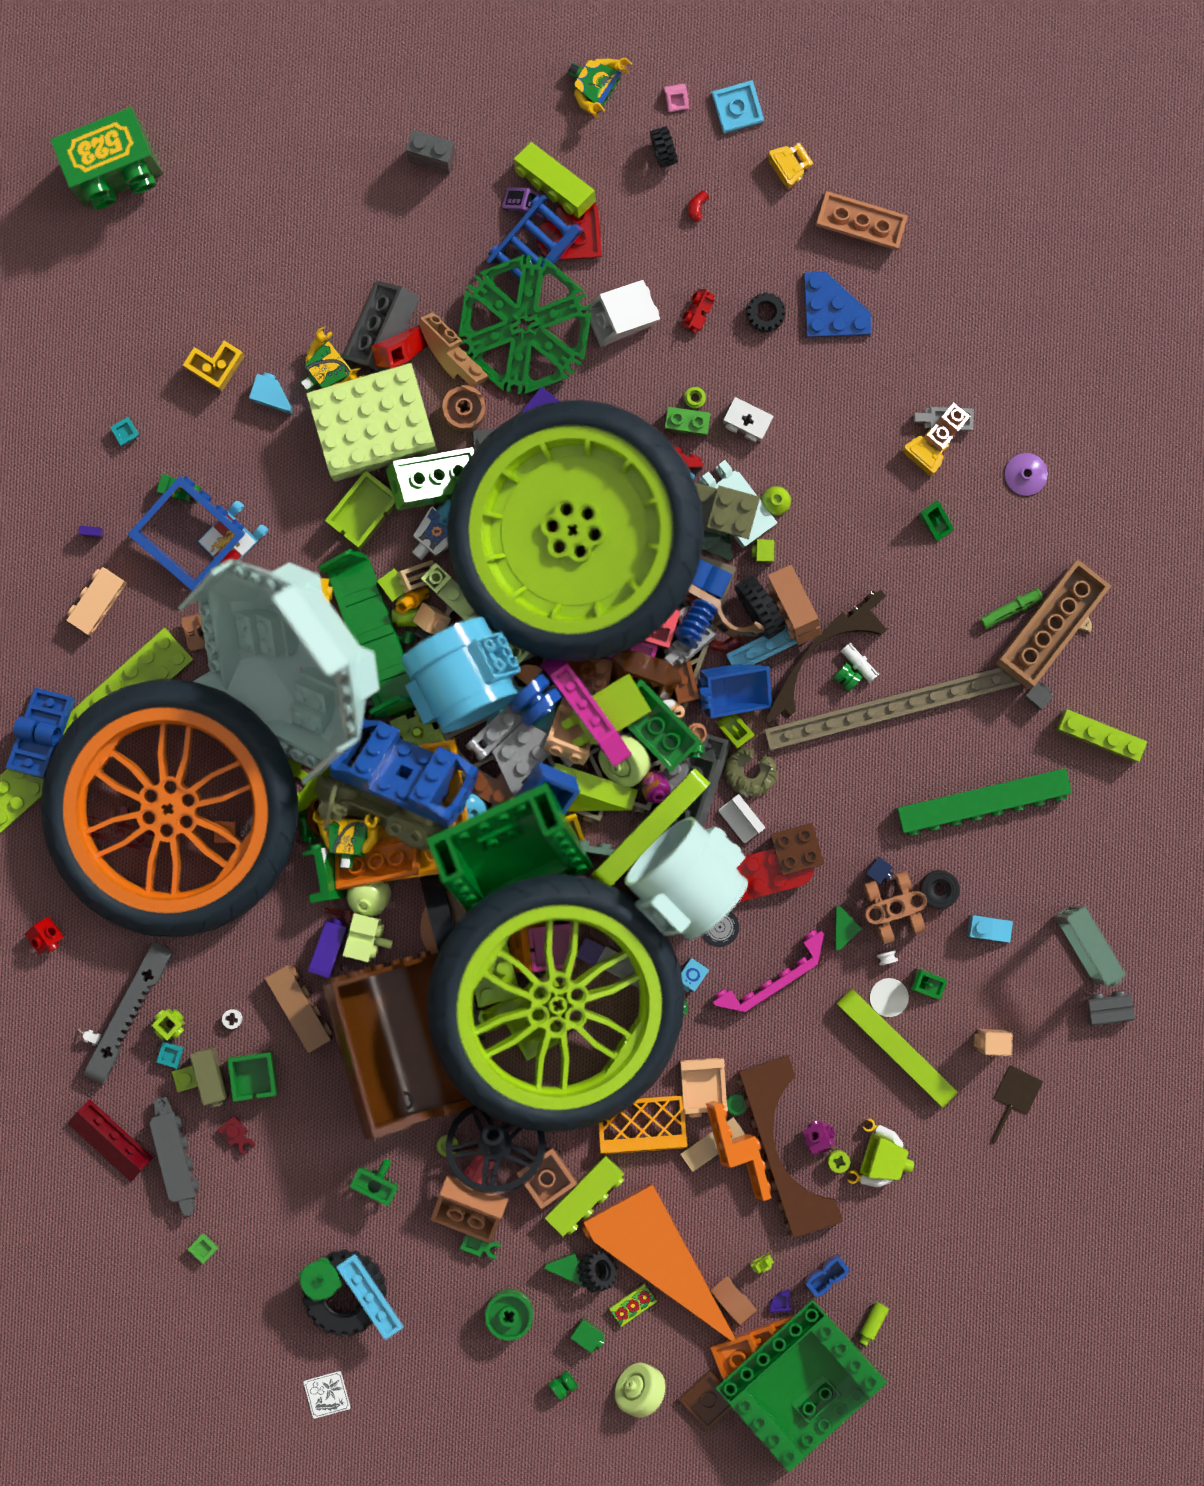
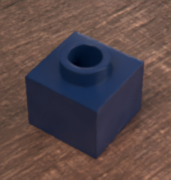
M877 856L864 874L873 881H876L877 884H880L882 881L886 883L893 874L890 871L893 867Z

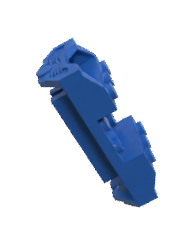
M364 718L360 739L330 767L331 777L447 828L456 821L459 813L463 812L466 801L469 799L478 778V768L468 763L459 755L439 746L435 753H432L400 739V729L381 721L366 720ZM366 731L372 732L365 747L352 768H350L351 761L355 760L359 753ZM457 770L466 773L463 786L453 803L448 808L442 807V799L447 798L449 783Z

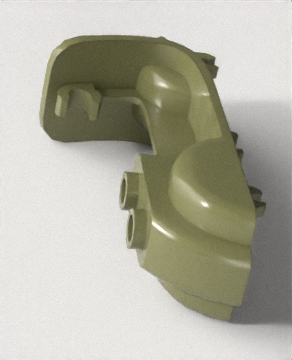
M320 775L317 778L315 795L321 801L318 813H320V818L325 820L324 831H328L332 819L340 822L342 816L345 817L346 814L365 819L371 813L372 820L377 815L381 817L377 825L385 827L387 834L399 838L400 841L412 848L430 850L427 838L448 829L333 777Z

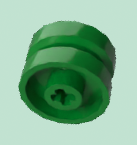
M503 1289L495 1293L488 1302L485 1313L486 1325L490 1332L499 1339L506 1341L517 1340L524 1336L531 1327L533 1305L528 1296L523 1292L515 1289ZM508 1311L510 1313L512 1311L514 1314L512 1317H507L505 1312Z

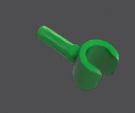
M404 631L403 636H398L399 642L411 645L416 635Z

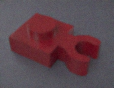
M235 1115L218 1129L219 1133L231 1146L235 1143L238 1144V1149L243 1155L247 1153L243 1148L245 1143H249L251 1147L255 1146V1142L252 1139L244 1136L248 1130Z

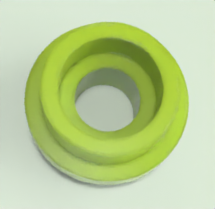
M691 387L686 391L684 400L687 406L697 409L705 403L706 395L701 388ZM692 395H698L699 400L697 402L692 401Z

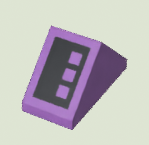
M507 187L502 209L526 214L531 208L529 205L532 200L537 196L541 197L542 194L529 188ZM539 211L534 216L536 218L544 219V215H542Z

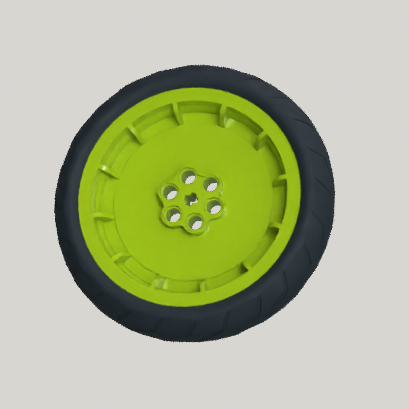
M567 400L539 405L514 416L490 433L470 456L458 477L452 493L447 521V543L451 566L463 595L478 617H484L490 629L495 633L502 632L510 644L536 656L563 661L594 660L618 654L640 644L662 627L687 596L698 569L704 538L702 507L697 487L690 469L672 443L651 424L631 412L610 404L585 400ZM567 504L572 506V513L569 516H565L563 513V508ZM588 508H591L594 513L590 520H586L584 517V512ZM552 521H556L558 529L552 533L549 530V525ZM578 526V528L576 529L578 534H572L573 531L571 530V528ZM595 529L600 531V538L597 541H593L591 538V533ZM562 541L565 544V550L559 554L556 551V545ZM580 546L586 548V554L582 558L577 555V549Z

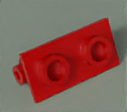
M698 289L691 297L692 303L689 309L682 316L680 327L690 328L689 331L694 334L701 331L706 317L700 313L703 311L709 314L715 302V295L708 292V289Z

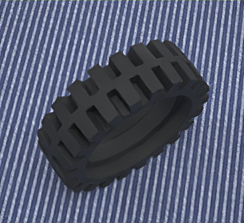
M751 575L734 586L736 594L752 622L755 623L757 621L763 625L765 631L762 634L764 637L770 639L786 629L784 620L776 605L772 602L773 600L754 576Z

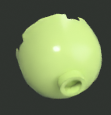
M379 882L348 888L347 901L352 911L368 917H374L382 913L391 898V890L387 882L386 884Z

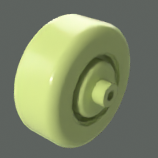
M619 734L632 753V756L614 768L600 748L598 754L599 764L604 774L611 781L619 783L624 787H632L637 785L649 773L651 761L647 750L637 739L629 735Z
M635 1363L627 1367L618 1378L615 1387V1400L618 1407L623 1412L637 1418L647 1417L654 1413L660 1406L665 1394L663 1375L659 1370L646 1363Z

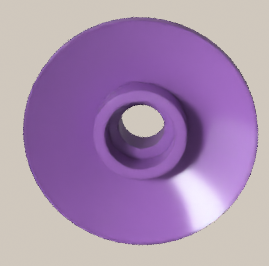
M1018 454L1008 462L1005 468V481L1008 487L1018 495L1030 496L1036 494L1046 484L1048 477L1046 465L1041 458L1034 454ZM1024 470H1029L1031 476L1025 477L1023 474Z

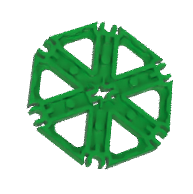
M525 255L478 272L482 274L485 280L481 276L475 275L474 278L478 280L479 285L474 287L472 284H468V288L474 291V293L465 289L458 336L459 338L467 336V339H463L461 344L467 343L469 345V350L466 351L467 355L474 354L470 358L482 368L491 381L503 391H505L506 383H508L507 392H511L512 386L517 385L518 394L523 393V385H525L524 394L571 377L565 372V369L569 374L575 373L571 368V363L575 362L579 366L582 365L581 360L576 358V356L580 357L582 361L585 360L592 311L583 313V310L591 307V305L583 306L581 304V299L587 297V294L576 295L580 291H584V289L547 258H545L544 266H542L543 257H538L537 264H533L531 261L532 255H527L526 264ZM514 268L521 271L517 303L494 283L496 275ZM551 274L568 288L569 293L565 298L539 307L543 278L545 275ZM480 301L498 316L502 322L479 331H474L471 328L474 303ZM523 318L529 322L535 320V322L527 326V331L525 328L515 329V327L522 324ZM572 318L579 319L581 327L577 346L575 348L568 347L547 328ZM511 342L507 370L505 374L501 375L483 360V354L490 349ZM533 347L557 366L554 374L539 380H532L530 378L529 370Z

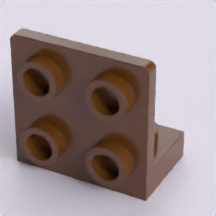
M813 823L770 835L772 846L774 845L783 876L824 864Z

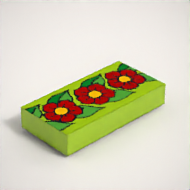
M643 1283L611 1306L609 1310L622 1327L656 1303L657 1300L646 1284Z

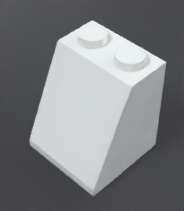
M643 280L600 294L588 304L591 307L585 310L586 313L592 311L590 324L600 347L646 329L660 320L658 309L650 297V290Z

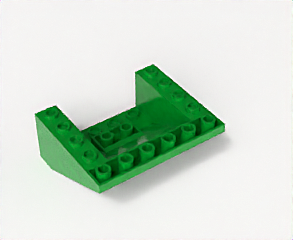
M547 783L427 838L443 884L467 912L486 896L515 882L555 874L583 875L593 868L588 855Z
M812 1300L719 1384L716 1389L786 1470L790 1472L887 1384L888 1381L821 1307Z

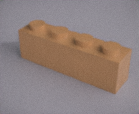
M287 965L266 977L265 980L305 1049L310 1053L332 1040L331 1035L333 1031L328 1023L324 1024L320 1018L322 1012L317 1004L313 1005L309 999L311 993L306 985L302 986L298 979L301 977L297 969Z

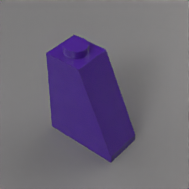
M332 918L331 921L325 922L308 972L327 978L333 976L348 927L343 926L344 921Z

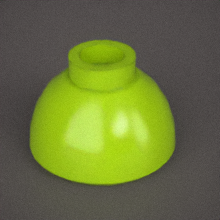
M773 486L763 493L761 502L772 516H780L789 510L791 497L783 487Z

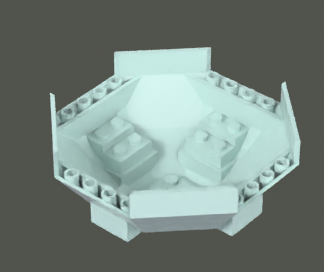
M231 559L213 569L178 607V609L183 610L197 601L199 605L198 610L202 622L210 671L192 682L224 691L256 713L278 738L288 758L314 769L302 780L303 785L323 773L360 739L366 698L379 690L374 652L358 645L322 594L320 576L291 563H287L272 572Z

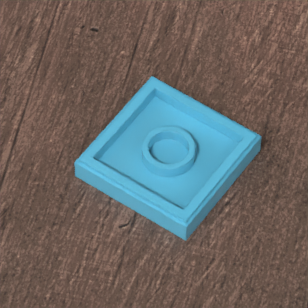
M753 80L711 92L723 134L764 123Z

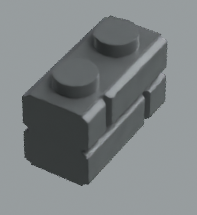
M1125 990L1112 992L1113 996L1104 997V993L1091 994V999H1086L1089 1025L1134 1021L1132 995L1126 994Z

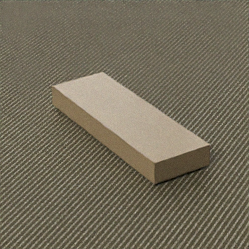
M734 1117L727 1121V1125L732 1131L731 1139L745 1135ZM713 1131L680 1153L692 1172L718 1155Z

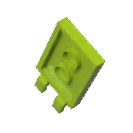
M630 674L625 675L592 696L617 732L652 712ZM574 710L571 711L572 716L561 722L565 730H569L577 724L583 730L584 734L572 741L574 746L581 748L589 742L591 745H598V742Z

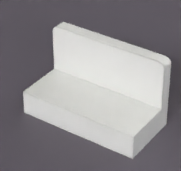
M739 794L719 809V813L743 843H747L765 829V826Z

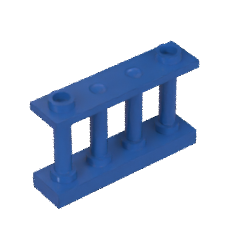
M546 195L537 196L530 203V210L499 246L495 245L489 251L488 255L490 257L486 261L489 264L495 263L496 260L501 264L509 261L510 259L503 252L512 244L525 257L532 255V263L537 264L538 256L517 238L525 227L548 248L549 254L545 258L555 265L584 229L578 224L567 226L544 205L549 197ZM538 211L562 232L561 235L563 237L558 243L556 241L553 242L530 221ZM519 269L509 270L520 280L521 271Z

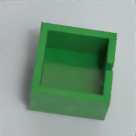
M273 1051L227 1058L233 1102L255 1098V1093H257V1098L277 1096L279 1094Z

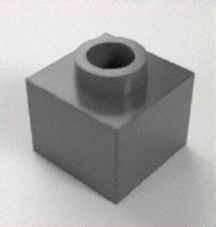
M1037 683L1023 697L1040 711L1053 698V695L1050 694L1051 689L1044 683L1040 685Z

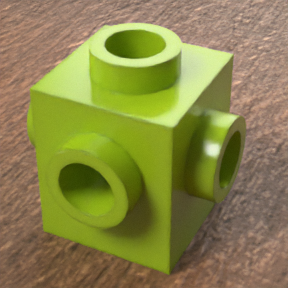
M162 1009L153 1018L155 1022L152 1024V1027L155 1028L154 1032L159 1038L170 1040L172 1037L177 1039L183 1033L184 1029L182 1027L186 1023L183 1021L184 1016L176 1009L173 1011L171 1009L166 1011ZM168 1020L174 1022V1026L172 1028H169L167 1026Z

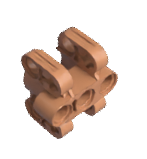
M907 871L894 874L900 894L884 900L881 898L876 881L863 884L869 903H872V905L865 909L864 917L871 924H879L876 927L882 944L895 941L890 921L905 916L909 918L913 934L926 931L923 918L918 911L924 909L927 899L922 892H909L912 890V885ZM914 895H918L921 898V904L918 907H914L912 899ZM895 901L901 905V910L897 914H893L890 911V905ZM871 909L874 917L876 918L875 921L871 920L869 917V912Z

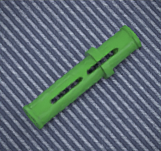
M1036 588L1023 596L1019 595L1012 602L980 617L983 626L987 630L1016 613L1025 612L1031 605L1044 600L1040 590Z

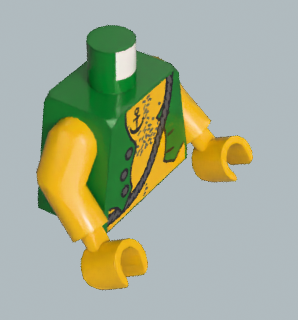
M326 326L317 330V336L311 343L305 358V367L310 375L303 379L301 383L308 392L318 384L323 389L364 377L357 376L360 368L351 370L329 340L325 342V340L332 336V332L324 335L323 330Z
M317 810L313 814V819L318 823L321 837L327 849L332 854L341 855L340 868L352 869L354 857H365L366 853L370 852L378 841L377 823L381 820V817L378 815L372 820L371 813H369L364 821L341 819L338 822L332 819L328 831H324L325 820L320 818Z

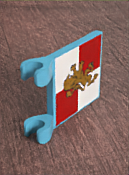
M235 501L228 509L227 516L233 521L236 519L235 516L243 510L244 505L240 501ZM218 520L198 542L215 558L235 534ZM260 525L253 534L244 528L245 535L220 561V564L222 565L231 559L240 561L268 533V528Z

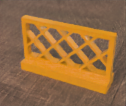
M683 1095L638 1099L633 1105L639 1110L632 1119L623 1112L620 1113L629 1121L621 1131L612 1124V1121L618 1114L612 1117L610 1121L606 1120L607 1124L604 1128L603 1122L599 1123L601 1155L687 1149ZM670 1101H679L680 1110L675 1116L665 1109ZM658 1102H666V1103L662 1106V1105L659 1104ZM644 1103V1105H643L642 1107H639V1106L637 1105V1104ZM648 1103H655L660 1107V1110L653 1118L643 1110ZM662 1110L672 1118L665 1127L655 1120ZM640 1112L650 1119L643 1129L633 1122ZM679 1114L681 1117V1122L676 1118ZM675 1120L681 1125L682 1135H672L666 1129ZM652 1122L662 1129L657 1137H651L645 1132ZM631 1123L641 1131L635 1138H628L623 1133ZM609 1125L619 1132L613 1140H604V1131ZM665 1132V1133L668 1134L669 1136H661V1135ZM642 1133H643L645 1136H647V1137L639 1138V1137L642 1135Z

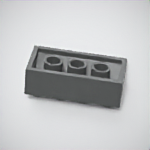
M376 280L342 358L375 373L388 370V368L376 366L371 346L406 331L420 297L401 286Z

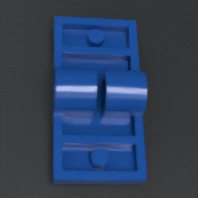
M34 688L24 717H18L14 724L13 732L16 740L5 768L44 779L48 764L63 736L76 699L71 696Z

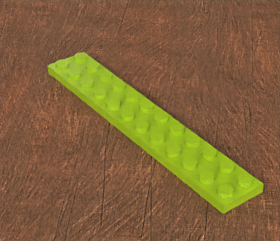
M163 628L71 711L64 733L73 721L101 698L129 685L151 680H172L194 659L170 632ZM8 769L0 775V833L5 831L42 797L44 779Z

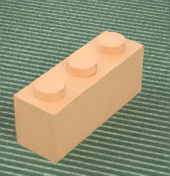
M104 567L101 570L97 569L91 578L93 582L89 588L85 587L79 595L81 600L77 605H73L67 613V616H69L67 621L89 636L93 635L127 584V582Z
M978 1029V1034H974V1047H977V1051L985 1055H1012V1033L1005 1030Z

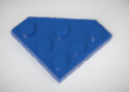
M827 272L804 273L807 338L871 335V312Z

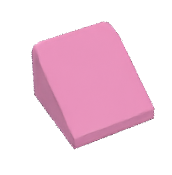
M685 84L664 87L668 112L689 109Z

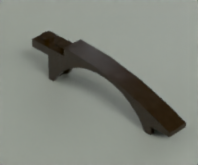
M873 590L864 598L867 602L860 607L857 604L848 612L849 618L842 612L822 632V635L814 640L790 672L773 702L772 708L765 720L767 724L783 710L789 716L796 711L794 690L797 675L807 656L819 644L843 633L870 632L882 635L888 630L871 611L873 607L886 597L882 590H879L877 593Z

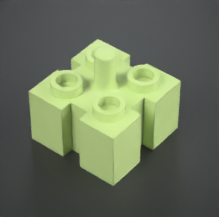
M354 913L343 956L370 962L372 958L375 959L377 957L379 946L391 949L393 941L381 938L385 926L381 924L382 919Z

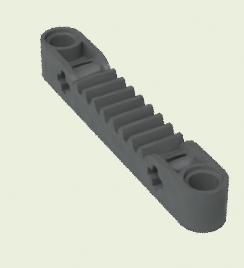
M157 942L152 944L87 1065L83 1076L102 1086L104 1085L120 1056V1045L124 1043L120 1038L127 1037L128 1034L124 1030L132 1028L128 1022H135L136 1019L133 1015L140 1013L136 1007L144 1005L141 999H147L148 996L145 992L151 991L152 988L150 986L160 981L174 951ZM152 970L151 975L154 978L146 980L147 975L144 973ZM111 1047L110 1052L113 1053V1055L106 1057V1051H104V1049Z

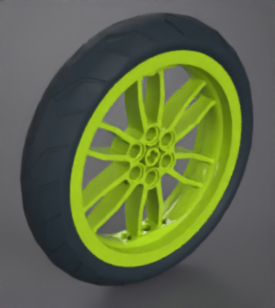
M555 874L525 879L499 889L482 899L459 920L441 946L434 963L427 997V1017L431 1041L439 1062L449 1079L467 1100L485 1113L508 1124L527 1130L559 1132L571 1131L604 1122L630 1107L654 1085L673 1054L682 1028L684 989L679 961L668 937L664 936L643 912L635 906L637 901L621 890L597 880ZM554 920L571 921L569 949L562 970L554 968L552 956ZM546 921L544 936L546 976L538 979L519 960L503 951L502 947L510 935L518 930ZM580 923L605 933L622 949L619 953L596 963L575 980H570L577 954L578 925ZM497 956H502L514 964L531 980L526 988L504 982L489 973V968L493 965ZM625 958L629 959L634 969L633 974L608 986L587 991L585 986L598 974ZM483 976L501 988L528 999V1003L525 1006L500 1013L478 1026L474 1025L472 1010L473 993ZM557 977L563 978L560 986H553L554 979ZM637 981L639 1011L638 1017L629 1030L624 1029L603 1015L585 1009L586 1002L611 995ZM542 987L543 994L535 997L533 995L534 990ZM574 989L581 990V994L577 998H571V993ZM554 1000L561 1003L559 1007L556 1005L554 1007L552 1004ZM534 1010H542L539 1018H532ZM572 1011H579V1016L577 1019H569V1015ZM526 1017L528 1021L515 1033L484 1050L478 1038L480 1033L503 1022ZM587 1019L608 1025L623 1035L615 1050H609L591 1037L582 1027ZM553 1021H560V1025L556 1030L550 1029V1024ZM542 1027L536 1053L535 1081L533 1084L513 1077L491 1059L493 1055L517 1044L535 1029ZM571 1028H575L588 1042L608 1055L610 1059L601 1072L581 1082L567 1085L569 1053L566 1032ZM551 1037L558 1038L561 1052L559 1086H541L544 1058Z

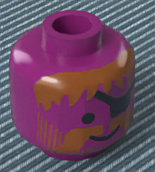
M649 771L640 781L643 796L649 802H662L670 795L671 788L663 772Z

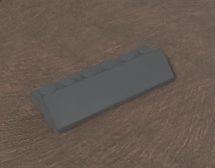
M707 734L705 741L701 743V745H704L706 753L702 754V758L689 757L691 765L687 775L696 768L710 784L667 829L688 817H693L704 828L731 741Z

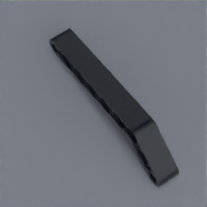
M440 874L420 876L427 912L439 952L455 925L445 885ZM473 996L474 1025L478 1026L481 1023L478 1020L479 1014ZM483 1032L478 1035L480 1041L485 1040Z

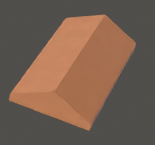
M826 191L816 226L898 251L908 216Z

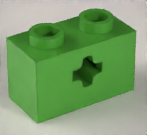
M668 407L664 431L707 438L711 413Z

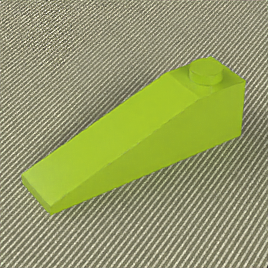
M555 763V769L576 777L580 792L567 811H632L638 792L637 789L624 787L619 783Z

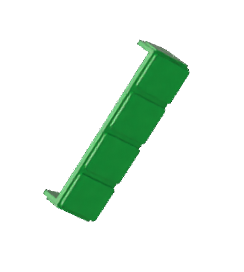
M349 549L318 566L320 572L327 573L345 626L359 646L374 652L379 690L370 695L374 708L369 713L371 716L384 718L415 706L405 687L411 680L401 662L404 653L398 636L394 631L393 622L384 597L380 592L379 583L377 582L371 561L365 553Z

